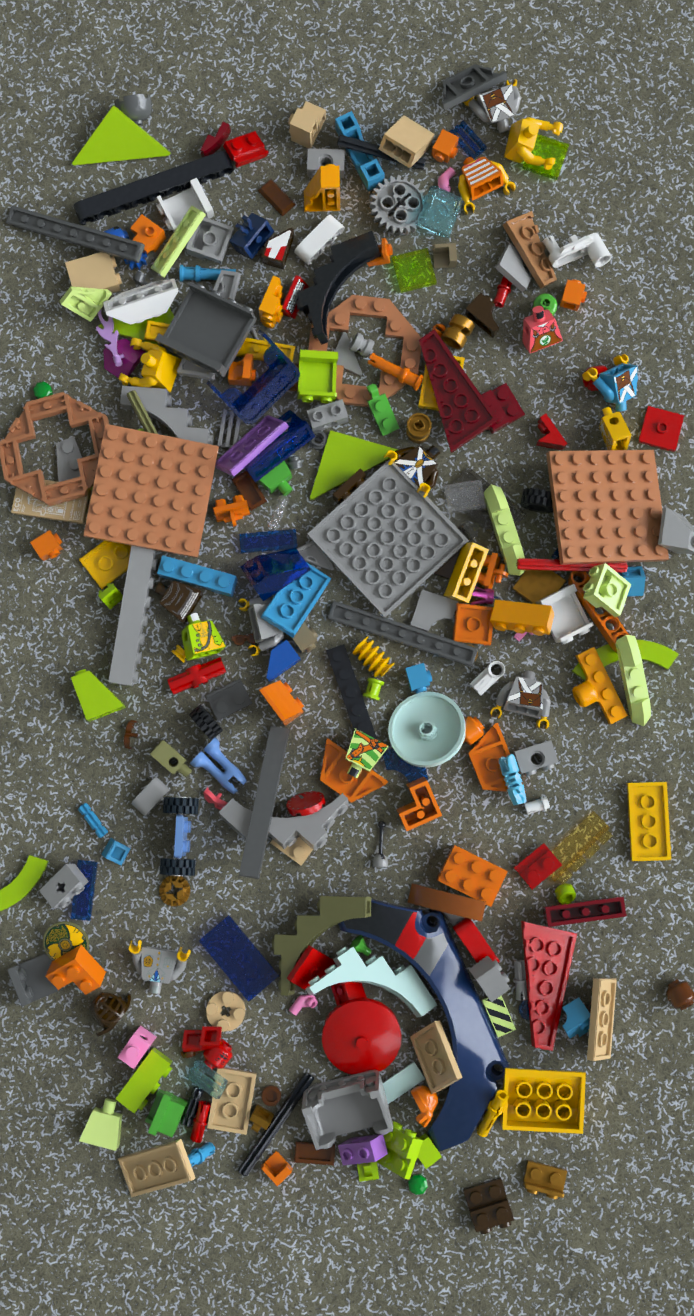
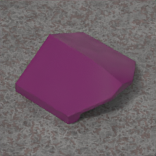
M126 338L117 340V352L119 355L124 354V358H121L123 363L121 366H115L113 353L109 349L105 348L103 351L104 369L119 378L120 373L129 377L141 361V356L146 353L142 349H133L134 345L130 346L131 342Z

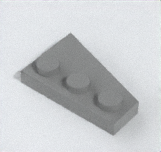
M74 436L56 443L58 482L80 477L77 459L83 457Z

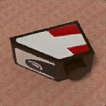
M289 228L267 240L266 245L262 246L260 251L263 264L284 270L295 236L293 228Z

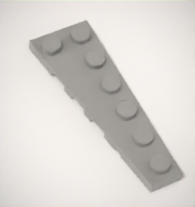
M221 270L213 290L218 292L222 298L235 300L241 277L240 273ZM182 358L177 373L183 376L212 381L215 378V373Z

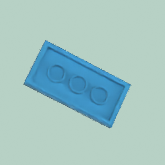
M299 558L260 618L294 638L332 578Z

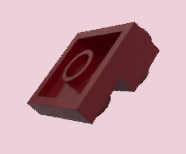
M507 383L481 395L498 418V422L486 429L487 431L490 430L492 434L525 416Z

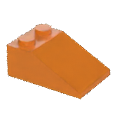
M279 680L259 690L285 726L304 713L301 709L304 705L298 697L296 699L292 697L290 693L293 690L287 682L283 684Z

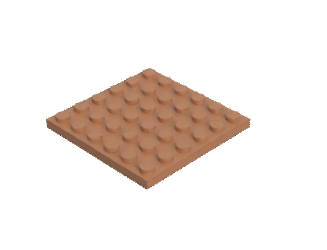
M105 424L83 536L198 558L219 446Z
M654 450L549 451L546 453L560 565L667 561L669 559L668 549L658 545L662 505Z

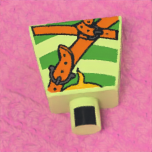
M355 729L345 760L352 763L347 774L358 778L362 769L370 772L387 750L388 745Z

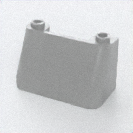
M369 1070L309 1086L303 1093L301 1110L316 1150L332 1147L336 1141V1136L373 1127L375 1133L380 1135L393 1131V1122L382 1079L377 1070Z

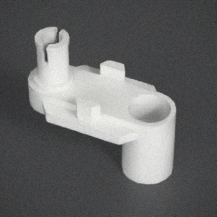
M592 233L580 239L573 235L568 238L569 244L561 248L555 241L554 236H549V238L547 237L543 241V244L550 253L549 261L554 268L561 267L587 254L595 267H601L611 260V254L598 233Z

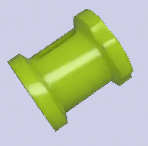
M368 677L367 681L369 683L366 693H363V697L379 701V692L384 682Z

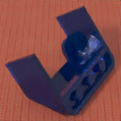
M261 330L257 333L270 346L263 354V360L269 369L243 394L234 387L226 389L221 394L210 381L206 383L246 424L257 422L300 377L299 369Z

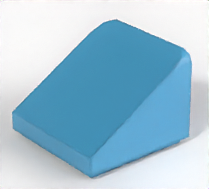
M110 838L101 855L112 862L122 865L131 848Z

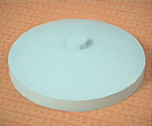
M421 692L406 698L394 710L388 726L389 740L397 755L413 766L425 768L435 767L450 760L460 750L466 732L465 719L459 706L449 697L436 692Z

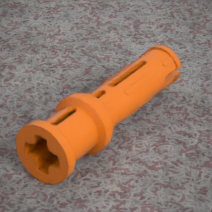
M375 353L371 354L369 357L371 360H368L369 365L398 378L399 383H405L413 387L415 391L419 389L424 378L423 375L419 376L411 372L409 368L403 369L377 356Z

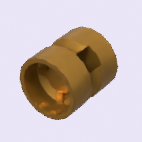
M454 314L449 322L450 327L445 329L441 339L447 345L461 350L467 341L466 336H470L475 325L467 317Z
M423 413L413 414L407 421V438L414 443L425 442L431 431L430 418Z

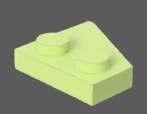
M70 286L60 299V303L91 322L103 307V302L108 300L112 293L108 289Z

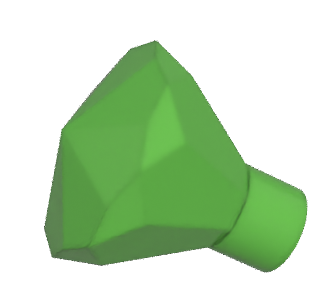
M362 935L357 936L350 945V948L354 947L356 952L363 953L366 956L371 954L372 950L367 947Z

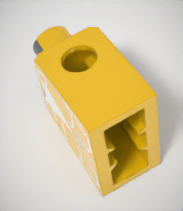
M610 407L602 409L600 411L602 418L599 429L607 450H627L632 435L621 413H612Z

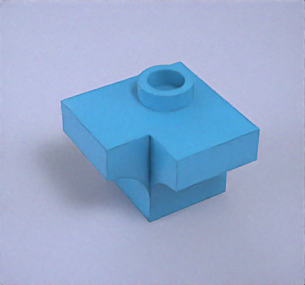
M579 997L562 1007L567 1016L563 1028L569 1039L577 1034L581 1037L589 1032L590 1013Z

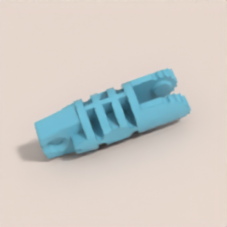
M510 754L507 757H500V769L502 776L505 777V786L508 787L507 792L513 805L525 803L524 785L521 783L523 781L520 778L521 775L518 774L519 768L514 755Z

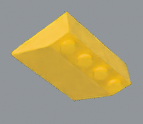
M505 1068L502 1090L508 1093L507 1097L509 1099L504 1105V1111L500 1115L502 1130L583 1134L586 1072Z

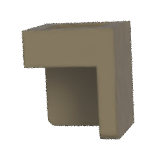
M456 243L434 244L433 261L435 269L456 267Z

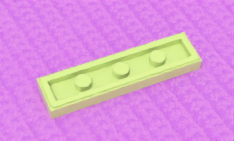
M194 206L189 208L151 266L152 270L165 278L205 217V213Z

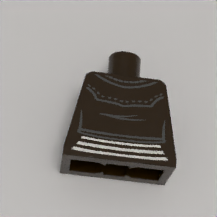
M174 580L169 587L160 582L154 591L162 596L160 605L184 625L188 621L187 616L192 614L203 596L202 591Z

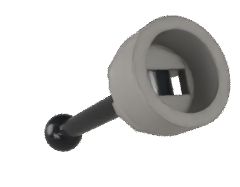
M381 820L378 822L380 827L379 854L373 858L372 867L388 868V858L383 854V831L386 823Z

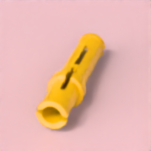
M498 1090L495 1098L489 1102L488 1110L476 1129L479 1136H488L497 1117L504 1111V1105L509 1099L506 1091Z

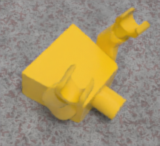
M531 117L522 118L513 123L510 128L504 158L517 163H521L524 160L530 165H544V169H552L555 164V158L544 159L541 156L533 155L531 152L534 149L539 129L544 131L551 130L555 135L559 136L560 132L562 133L563 124L561 122L551 124L548 121Z
M132 338L130 346L134 345L133 349L139 350L143 348L145 351H148V353H144L141 356V362L144 364L141 375L144 378H132L120 373L118 379L124 386H127L129 383L135 387L167 389L171 393L182 359L167 353L166 348L160 345Z

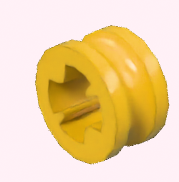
M177 644L176 650L171 652L184 663L186 658L185 651Z

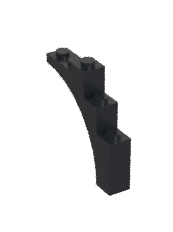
M373 231L331 246L332 255H330L332 263L314 269L315 277L313 281L315 285L297 292L299 299L296 301L299 311L304 312L310 323H313L314 327L311 328L312 334L315 339L318 338L321 345L328 343L327 317L331 303L338 290L356 270L381 256Z

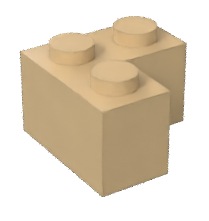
M307 101L303 107L297 108L295 114L292 113L288 121L291 141L306 148H312L326 120V110Z

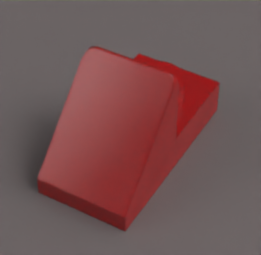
M545 413L538 420V428L542 434L546 433V436L538 440L536 446L557 450L565 449L567 442Z

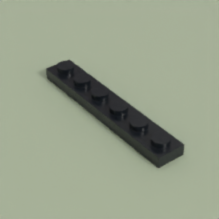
M345 645L326 650L354 731L357 729L378 740Z

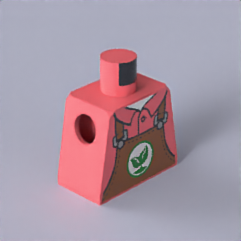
M536 306L532 309L533 315L524 318L522 342L529 353L563 341L557 322L549 310H544L542 306Z

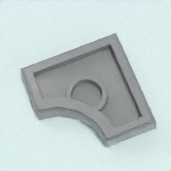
M509 243L506 245L495 268L521 292H524L530 283L531 277L524 268L519 252Z
M422 589L410 626L428 632L437 621L443 619L452 620L458 601Z

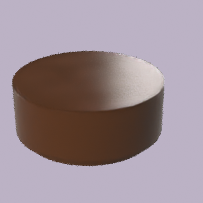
M275 1085L266 1086L261 1094L263 1103L267 1106L277 1105L281 1099L280 1089Z

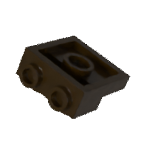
M501 1177L463 1189L476 1232L480 1231V1234H487L492 1231V1227L499 1225L500 1228H506L511 1225V1221H514Z

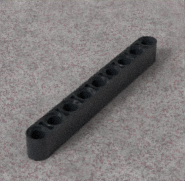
M220 151L80 200L74 204V210L79 223L86 225L87 222L98 221L106 215L109 217L120 213L121 210L125 209L126 211L135 208L138 204L152 202L159 195L163 198L172 195L175 191L180 192L189 189L191 186L190 180L197 178L199 183L203 184L209 179L214 180L225 176L224 174L226 173L231 174L234 168L228 153Z

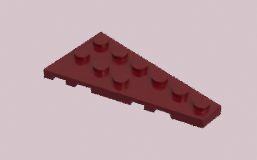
M434 329L419 339L450 451L453 453L498 422V418Z

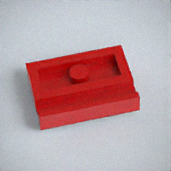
M256 131L225 141L223 145L231 160L236 163V168L265 158L269 153L268 150H265V145Z
M543 843L516 865L514 869L533 890L561 867L562 864L546 844Z

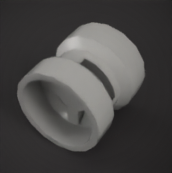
M357 333L349 349L354 352L358 351L361 356L367 358L375 341L364 339L362 334Z

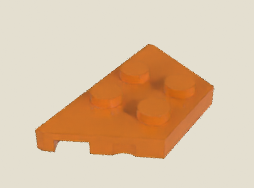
M495 723L468 755L482 790L507 792L508 787L505 786V777L502 776L499 758L507 757L510 755L498 723Z
M330 739L326 740L320 781L341 795L343 793L349 802L352 803L389 782L373 770L368 772L362 769L358 778L347 774L352 764L345 760L347 751Z

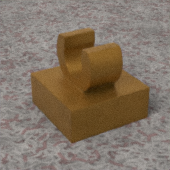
M257 1104L249 1119L254 1122L251 1129L257 1133L261 1127L267 1130L274 1114Z

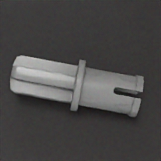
M515 960V979H513V982H515L516 1000H521V992L523 993V1000H528L525 961Z

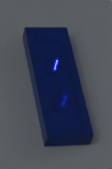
M296 529L239 534L241 554L298 548Z
M78 860L77 867L89 882L84 886L85 889L80 894L73 897L71 919L91 921L98 862Z

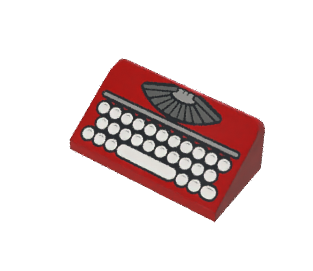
M297 275L282 305L283 315L293 319L296 318L299 311L296 303L299 300L297 292L309 288Z

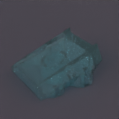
M430 186L429 192L422 199L423 208L418 214L417 226L442 237L449 238L463 202L462 196H456L439 188V186Z

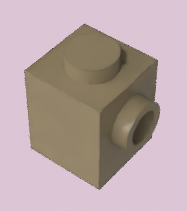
M303 622L294 638L291 637L302 654L305 651L307 654L316 648L315 644L318 643L316 639L318 637L317 633L312 627L309 629L305 622Z

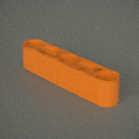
M572 571L568 579V585L575 584L577 589L575 594L612 650L617 652L616 639L629 635L617 617L611 615L603 607H600L603 610V614H598L595 611V607L583 598V587L590 580L587 572ZM579 576L582 582H576L573 577ZM605 623H611L614 626V630L607 629Z

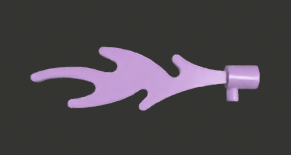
M100 309L98 316L104 329L98 326L96 329L105 341L111 343L110 345L105 344V347L113 353L115 366L119 367L123 364L121 358H124V354L119 355L117 352L119 332L116 330L113 334V318L109 316L106 322L102 317Z

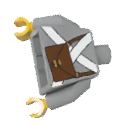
M514 79L513 85L509 84L507 80L506 86L479 94L475 97L476 100L473 96L464 102L483 122H486L488 125L497 123L499 133L508 131L510 128L507 119L516 115L521 101L517 80Z
M525 671L523 677L517 676L515 681L508 682L500 690L495 702L497 705L490 712L491 716L493 710L498 709L500 711L498 718H500L502 715L501 708L504 707L503 710L538 718L536 722L538 728H540L541 721L546 722L545 729L549 727L547 717L550 712L551 700L547 691L543 689V683L535 680V673L533 671Z

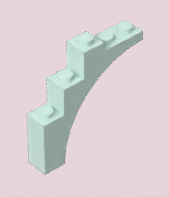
M345 946L336 952L337 957L333 961L337 967L333 964L325 970L326 974L321 978L316 976L308 982L310 986L305 988L309 995H313L337 983L361 982L372 984L397 996L409 1007L416 1017L424 1016L437 1006V1003L412 965H401L394 970V974L383 956L376 958L374 955L365 961V965L354 947L347 949Z

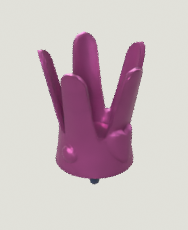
M475 586L479 590H474L472 595L482 599H477L470 602V604L486 603L489 605L493 604L494 598L499 597L494 596V590L482 589Z

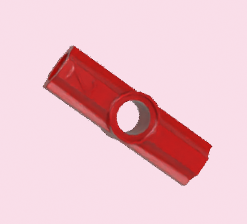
M219 657L202 665H194L186 669V672L167 679L173 695H176L187 689L197 688L201 683L206 684L209 682L208 680L227 672Z

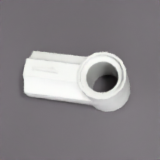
M493 661L469 684L481 696L504 675V664L500 661ZM492 665L500 666L501 673L499 675L492 674Z

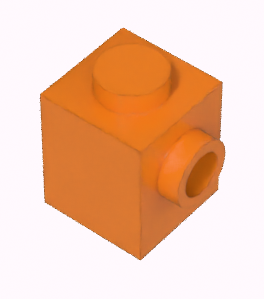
M442 129L432 147L434 159L438 162L444 161L447 164L450 158L454 159L458 152L459 137Z
M575 279L567 280L559 307L578 311L580 303H584L587 292L584 291L586 284H582L581 281Z
M50 530L30 542L43 561L48 558L53 559L60 555L59 551L63 549L60 545L63 542L57 533L53 534Z

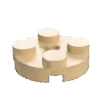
M231 991L218 992L208 1002L206 1007L207 1019L213 1027H222V1032L234 1030L243 1022L245 1003L237 993ZM222 1006L231 1008L229 1011L230 1016L221 1014Z

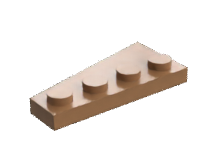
M530 211L506 221L503 227L539 288L542 289L553 284L557 278L549 258L544 253L546 248L543 242H540L538 236L539 229L537 225H534L532 220L534 215Z

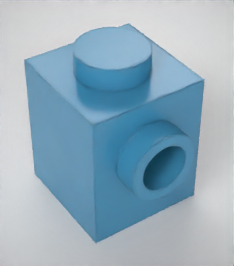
M424 663L405 668L410 691H415L416 694L426 692V688L430 687V682H432V676L429 670L426 671Z

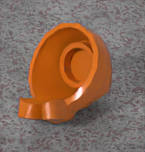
M420 1085L412 1089L411 1094L421 1112L416 1117V1121L423 1127H426L431 1121L433 1112L438 1105L437 1093L431 1094L429 1087Z

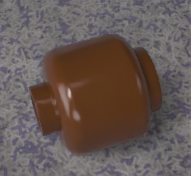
M677 979L668 984L669 989L666 991V996L675 1009L680 1008L682 1011L694 1004V992L688 982H679Z

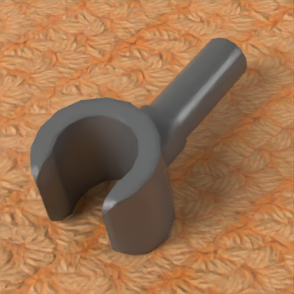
M137 271L134 277L135 283L141 286L149 284L144 281L146 275Z

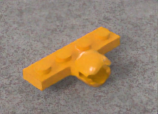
M595 647L575 655L586 677L584 682L572 689L576 702L581 707H587L594 702H598L609 724H613L628 716Z

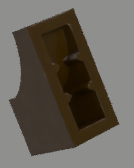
M480 293L466 308L465 315L494 338L499 331V326L492 316L495 304L490 296Z

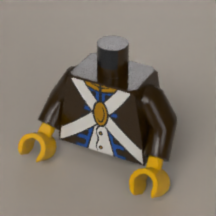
M434 445L427 451L421 446L416 448L412 446L396 451L389 450L384 455V458L389 457L391 459L388 462L389 465L396 461L395 464L419 487L416 492L423 491L425 493L424 498L427 497L429 491L436 485L438 464L434 459L440 454V451Z

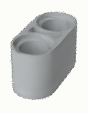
M155 777L131 804L146 817L151 813L150 810L154 809L164 799L163 796L171 790L160 779Z

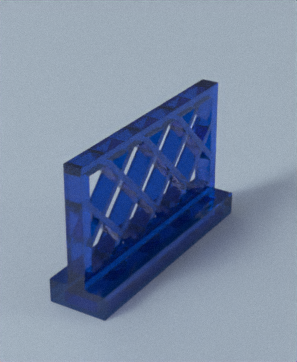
M288 410L278 418L287 421L292 417L291 422H287L289 426L288 431L279 435L243 468L255 483L316 437L309 424L305 420L302 421L291 410Z

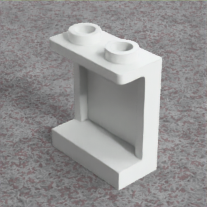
M575 584L568 585L536 602V604L549 605L553 608L554 619L551 634L556 643L562 642L566 644L574 640L572 636L578 633L580 636L590 632V627L594 626L593 622H589L575 594L577 591Z

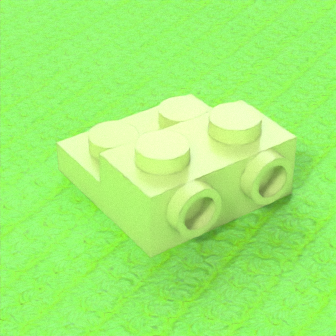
M606 563L592 567L589 571L590 580L583 587L585 592L583 598L595 608L603 607L614 617L620 616L631 584Z

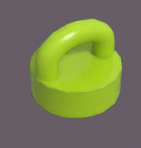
M569 883L561 884L555 889L556 898L561 904L570 903L576 897L575 890Z

